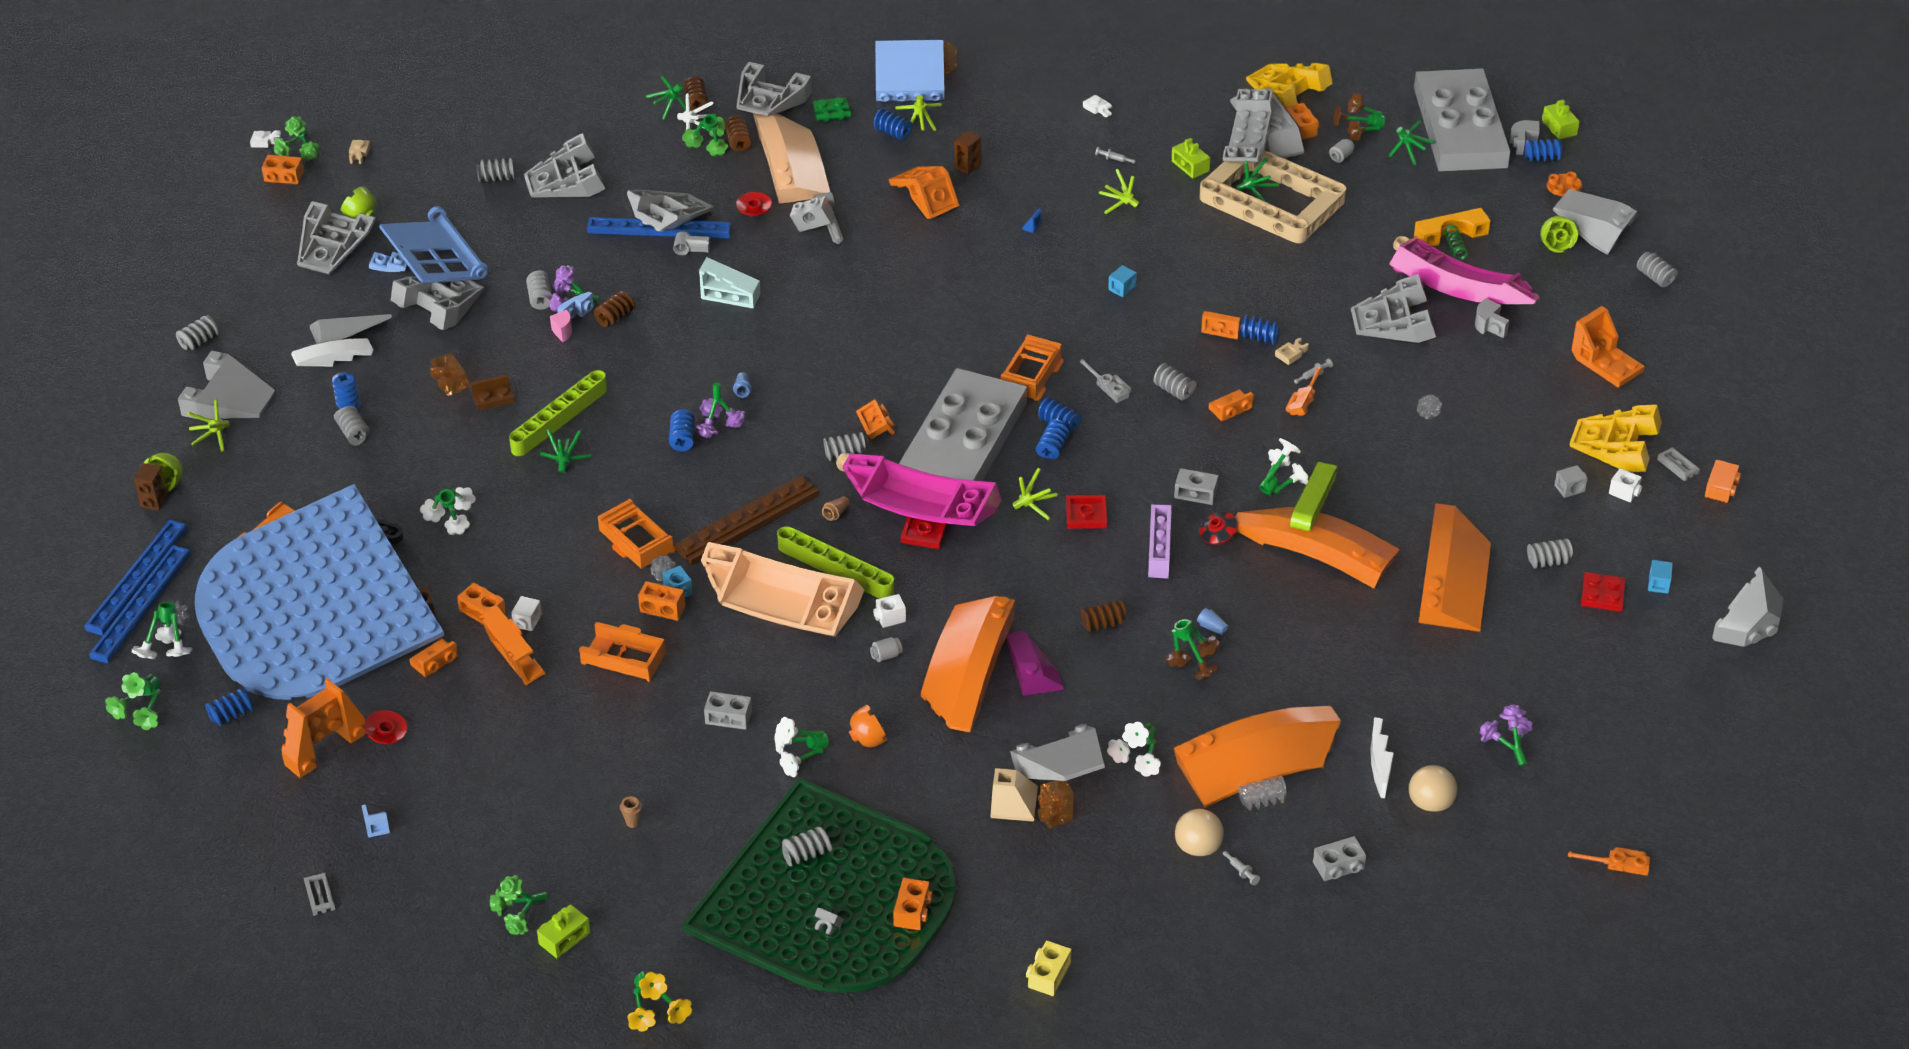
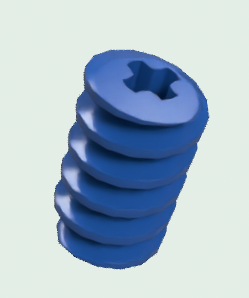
M883 108L878 110L874 118L875 129L901 141L905 140L913 129L911 121H907L905 118L902 119V117L896 116L894 113L891 114V112L885 111Z
M1540 139L1538 143L1536 140H1532L1531 143L1529 140L1525 141L1524 157L1525 159L1529 157L1530 162L1533 161L1534 157H1536L1537 162H1539L1540 157H1543V160L1546 161L1548 156L1551 161L1554 160L1555 156H1557L1558 161L1561 160V140L1558 142L1557 139H1554L1551 142L1550 139H1547L1544 142V140Z
M1248 314L1245 315L1240 328V336L1243 333L1244 338H1248L1250 335L1251 340H1255L1257 337L1259 342L1264 339L1265 343L1271 341L1273 345L1277 344L1281 332V326L1277 327V321H1274L1271 326L1269 319L1263 324V318L1256 322L1255 316L1249 320Z
M346 372L333 376L332 384L336 406L339 409L346 406H354L359 410L361 403L355 376Z
M1051 397L1043 400L1038 411L1039 418L1047 423L1052 419L1063 421L1070 433L1077 429L1082 419L1080 413L1076 414V411L1070 410L1067 406L1064 407L1062 403L1058 404V401L1052 400Z
M677 410L670 418L669 444L673 449L681 452L688 451L693 446L695 417L689 410Z
M1059 419L1049 421L1036 446L1035 452L1039 456L1050 460L1058 458L1070 435V431L1063 421Z
M243 687V692L240 689L236 690L235 695L229 693L228 699L222 696L220 697V702L213 700L212 706L209 703L205 704L207 714L213 723L216 722L219 726H222L223 718L228 723L230 722V715L235 719L238 718L237 712L244 716L245 708L253 712V702L246 687Z

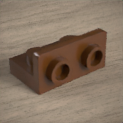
M507 374L471 383L472 395L478 411L515 403Z

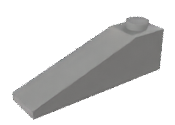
M392 315L322 319L312 323L310 330L316 344L343 340L392 318Z

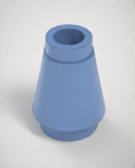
M742 372L737 375L733 392L738 397L744 398L751 393L752 387L748 375Z
M1203 609L1197 618V622L1200 623L1201 627L1223 635L1229 627L1212 609Z

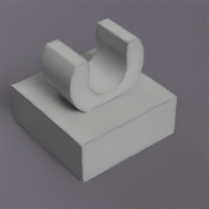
M817 908L814 915L820 919L816 923L815 929L821 931L822 926L827 924L826 934L832 935L834 932L833 925L841 927L844 920L838 915L821 908Z

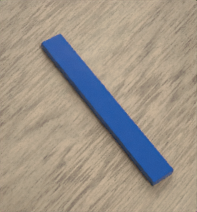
M589 217L587 233L676 236L679 232H687L691 236L730 238L731 222L689 221L664 232L655 230L652 225L643 224L640 219Z
M173 520L167 522L84 625L85 631L102 636L105 634L171 546H175L188 530L187 524Z
M171 546L89 653L90 659L107 664L110 663L191 556L189 549Z

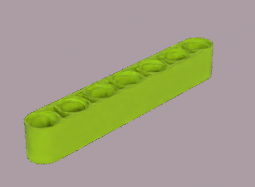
M600 370L592 371L509 435L512 454L515 456L527 454L549 437L547 429H550L553 434L607 392L605 373Z
M1323 462L1317 463L1293 511L1290 523L1291 528L1311 531L1335 482L1337 465Z
M781 527L777 531L778 549L782 553L827 574L854 579L862 586L865 592L879 599L894 595V577L891 574L792 527Z

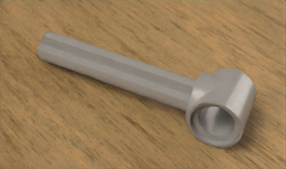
M832 192L813 195V198L825 196L831 208H834ZM833 215L831 224H827L833 242L840 244L843 241V237L835 215Z

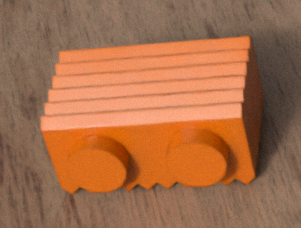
M1716 460L1707 483L1705 497L1717 499L1718 501L1721 500V502L1724 501L1725 503L1729 501L1730 496L1734 497L1737 485H1734V483L1738 484L1741 473L1738 472L1739 465Z

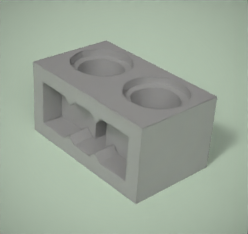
M710 692L704 708L705 724L746 730L752 713L751 697Z
M1355 836L1315 848L1313 863L1323 880L1327 881L1363 870L1366 854Z

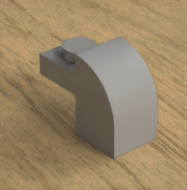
M1523 120L1516 122L1512 126L1509 143L1516 147V154L1523 155L1526 140H1529L1530 143L1532 140H1536L1538 143L1539 121Z
M1487 298L1479 303L1476 311L1475 327L1480 333L1485 334L1489 331L1502 338L1507 335L1509 320L1500 316L1501 305Z

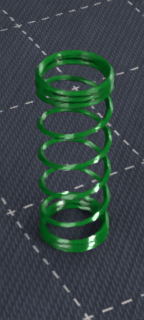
M1447 226L1444 234L1454 258L1457 260L1466 258L1468 252L1457 226ZM1448 228H1449V229H1451V228H1456V229H1457V231H1454L1455 233H1454L1453 235H1451L1452 233H1450L1449 235H1447V231H1446V230H1447ZM1460 237L1461 240L1458 241L1462 242L1463 244L1453 248L1450 245L1452 244L1450 243L1451 240H1456L1453 238ZM1466 251V254L1462 257L1455 256V254H1460Z

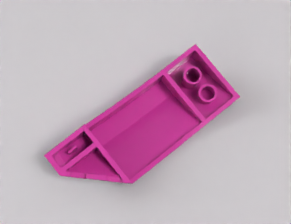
M1416 236L1399 245L1390 262L1393 269L1399 273H1405L1409 277L1419 274L1422 284L1451 296L1470 301L1482 302L1487 298L1497 304H1535L1540 299L1538 294L1531 292L1533 288L1527 281L1523 280L1522 282L1520 280L1521 274L1519 272L1515 275L1498 273L1464 263L1441 252Z
M849 454L842 466L863 500L900 515L920 520L976 526L993 515L1002 500L996 482L961 480L929 474L886 460L885 456Z

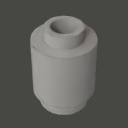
M1342 139L1330 149L1331 158L1335 162H1342L1353 153L1354 144L1349 139Z
M890 637L873 642L870 653L873 659L881 662L898 657V654L902 653V645L898 638Z

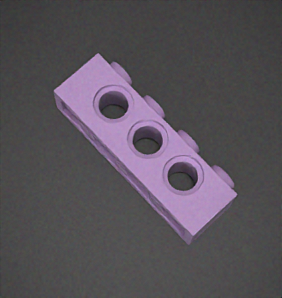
M1151 504L1148 577L1168 578L1171 505Z

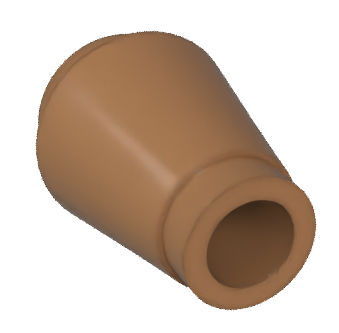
M842 496L825 503L822 508L823 516L829 521L837 520L850 505L848 498Z
M633 796L624 798L620 804V810L626 825L630 828L639 825L642 807L641 802Z

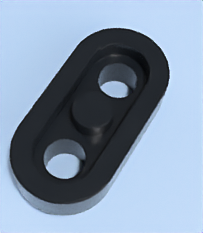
M376 519L390 544H396L403 540L404 533L400 525Z

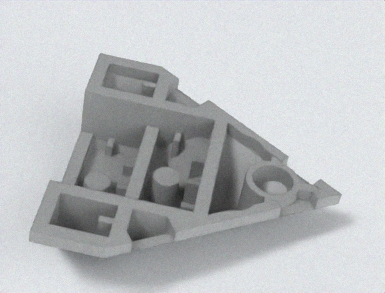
M1760 567L1754 572L1756 576L1750 583L1747 582L1729 605L1728 609L1730 611L1726 617L1720 618L1715 624L1712 637L1714 641L1745 647L1777 633L1784 599Z

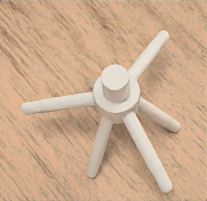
M686 94V111L678 113L677 118L686 123V130L690 129V123L699 126V122L696 119L704 118L707 114L696 115V113L714 103L709 102L690 111L689 94Z

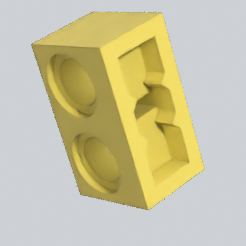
M1046 940L1044 946L1037 950L1034 964H1030L1027 969L1026 977L1029 978L1028 988L1054 996L1071 964V949Z

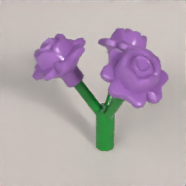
M563 265L556 271V280L553 285L556 293L552 295L549 301L553 312H558V307L571 299L559 297L564 292H573L577 295L587 293L574 282L572 277L574 267ZM592 294L593 302L597 303L599 296Z
M718 382L713 383V399L703 400L699 408L702 411V416L708 417L705 423L696 425V428L699 429V435L702 437L711 438L713 434H718V431L712 426L714 421L712 419L720 417V412L723 410L720 407V403L729 416L725 424L727 427H740L745 421V411L739 410L735 412L721 398V384Z
M1512 704L1505 706L1503 713L1499 716L1508 720V730L1513 731L1515 745L1504 739L1502 734L1498 732L1497 726L1499 722L1496 720L1485 722L1481 726L1479 733L1482 735L1481 741L1484 743L1493 738L1497 742L1500 741L1511 748L1515 753L1519 766H1524L1527 764L1521 748V739L1528 731H1532V721H1528L1526 717H1523L1526 711L1520 709L1519 705Z

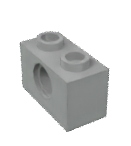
M824 196L794 204L790 217L799 232L831 224L834 211Z
M1180 468L1175 482L1174 498L1213 505L1218 488V475Z

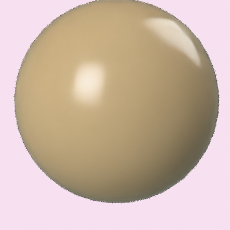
M1428 765L1420 768L1414 773L1409 783V796L1416 806L1427 811L1445 810L1454 803L1457 797L1458 788L1454 776L1441 766Z
M1190 810L1183 814L1176 824V842L1188 854L1195 856L1210 855L1217 851L1223 842V825L1220 819L1208 810Z

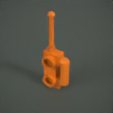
M1321 368L1316 369V373L1309 386L1299 388L1297 392L1292 394L1286 406V411L1291 415L1303 416L1308 412L1307 407L1314 400L1315 390L1313 385L1322 371Z
M1616 847L1614 850H1610L1609 858L1572 853V851L1568 853L1570 858L1575 857L1604 862V864H1608V869L1648 876L1650 857L1646 856V853L1643 851Z

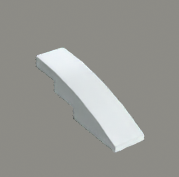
M368 338L344 339L311 345L293 351L292 357L297 366L333 367L334 361H352L354 355L371 356L373 348Z
M1375 717L1371 741V766L1380 797L1385 798L1393 753L1386 751L1388 736L1381 734L1383 719Z

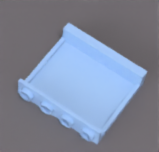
M943 40L876 41V101H916L918 95H922L923 100H944Z

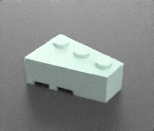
M706 257L699 270L701 299L754 308L760 296V281Z

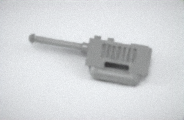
M1084 359L1080 361L1097 377V386L1106 392L1116 403L1129 398L1131 387L1118 375L1112 376L1109 373L1101 376Z

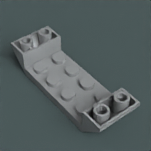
M1273 93L1272 118L1265 151L1281 158L1304 154L1298 126ZM1236 97L1230 99V102L1237 111Z
M1238 89L1236 117L1229 146H1225L1223 161L1244 163L1245 161H1248V163L1262 162L1272 118L1273 90Z

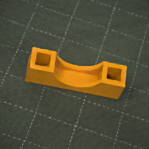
M1482 208L1417 221L1415 223L1414 237H1418L1431 246H1438L1440 238L1445 235V228L1450 225L1457 226L1459 233L1466 234L1471 238L1488 235L1490 219ZM1451 228L1447 231V234L1457 231V229Z

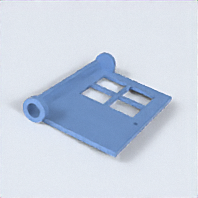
M440 206L430 209L428 212L429 222L380 224L379 226L421 283L479 280L486 277L489 273L488 265L481 262L446 217L445 210ZM441 212L439 217L433 218L435 213ZM452 250L458 258L440 259L435 251ZM429 251L435 260L418 261L412 252ZM462 262L468 271L450 272L444 263ZM439 264L445 272L428 274L422 265Z

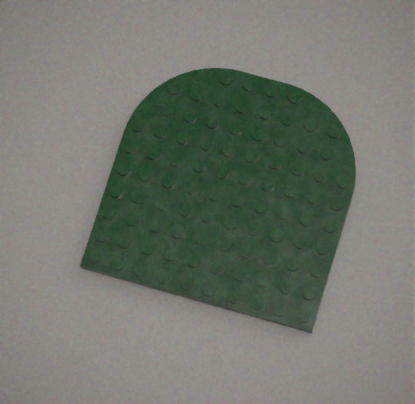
M798 778L684 921L682 931L810 989L832 993L864 991L896 979L912 967L921 957L951 912L955 896L954 873L944 851L939 849L932 842V839L920 830ZM816 827H821L829 837L832 851L829 852L824 847L823 855L816 850L815 858L808 853L807 861L800 856L799 864L792 859V866H789L783 854L782 841L784 839L790 840L792 836L798 837L800 833L806 834L808 830L815 831ZM903 878L928 881L929 891H933L931 905L927 904L926 907L928 909L927 921L922 922L921 930L894 926V908ZM817 908L831 912L844 919L841 927L833 925L834 932L832 935L826 934L827 924L822 926L821 931L815 929L816 923L820 920L814 916Z

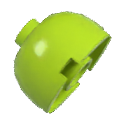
M362 186L353 191L355 194L352 197L348 196L341 206V212L346 217L356 219L359 213L373 217L376 199L367 188Z
M1554 216L1545 221L1540 235L1542 242L1549 250L1562 253L1565 252L1563 250L1574 246L1578 238V230L1575 223L1569 218Z
M169 453L155 454L144 462L162 466L168 491L174 489L182 479V465L175 456Z

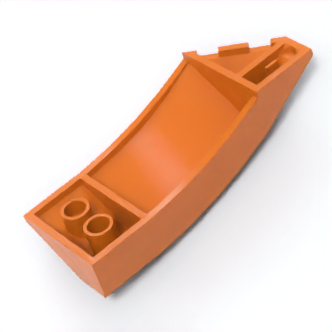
M1435 504L1419 623L1480 632L1491 542L1456 506Z
M1295 507L1238 512L1235 516L1238 522L1237 532L1262 546L1269 544L1310 556L1347 573L1372 588L1376 587L1400 551L1399 548L1362 528L1323 513H1319L1310 532L1291 528L1290 523Z
M994 596L955 605L943 629L925 677L921 697L924 701L928 700L930 702L931 708L939 717L942 716L946 720V725L950 729L971 732L981 710L983 698L999 652L1014 621L1015 600Z
M1331 706L1296 707L1270 711L1226 724L1174 748L1177 764L1206 808L1260 783L1304 770L1320 767L1323 769L1326 756L1331 750L1336 730L1339 729L1341 720Z

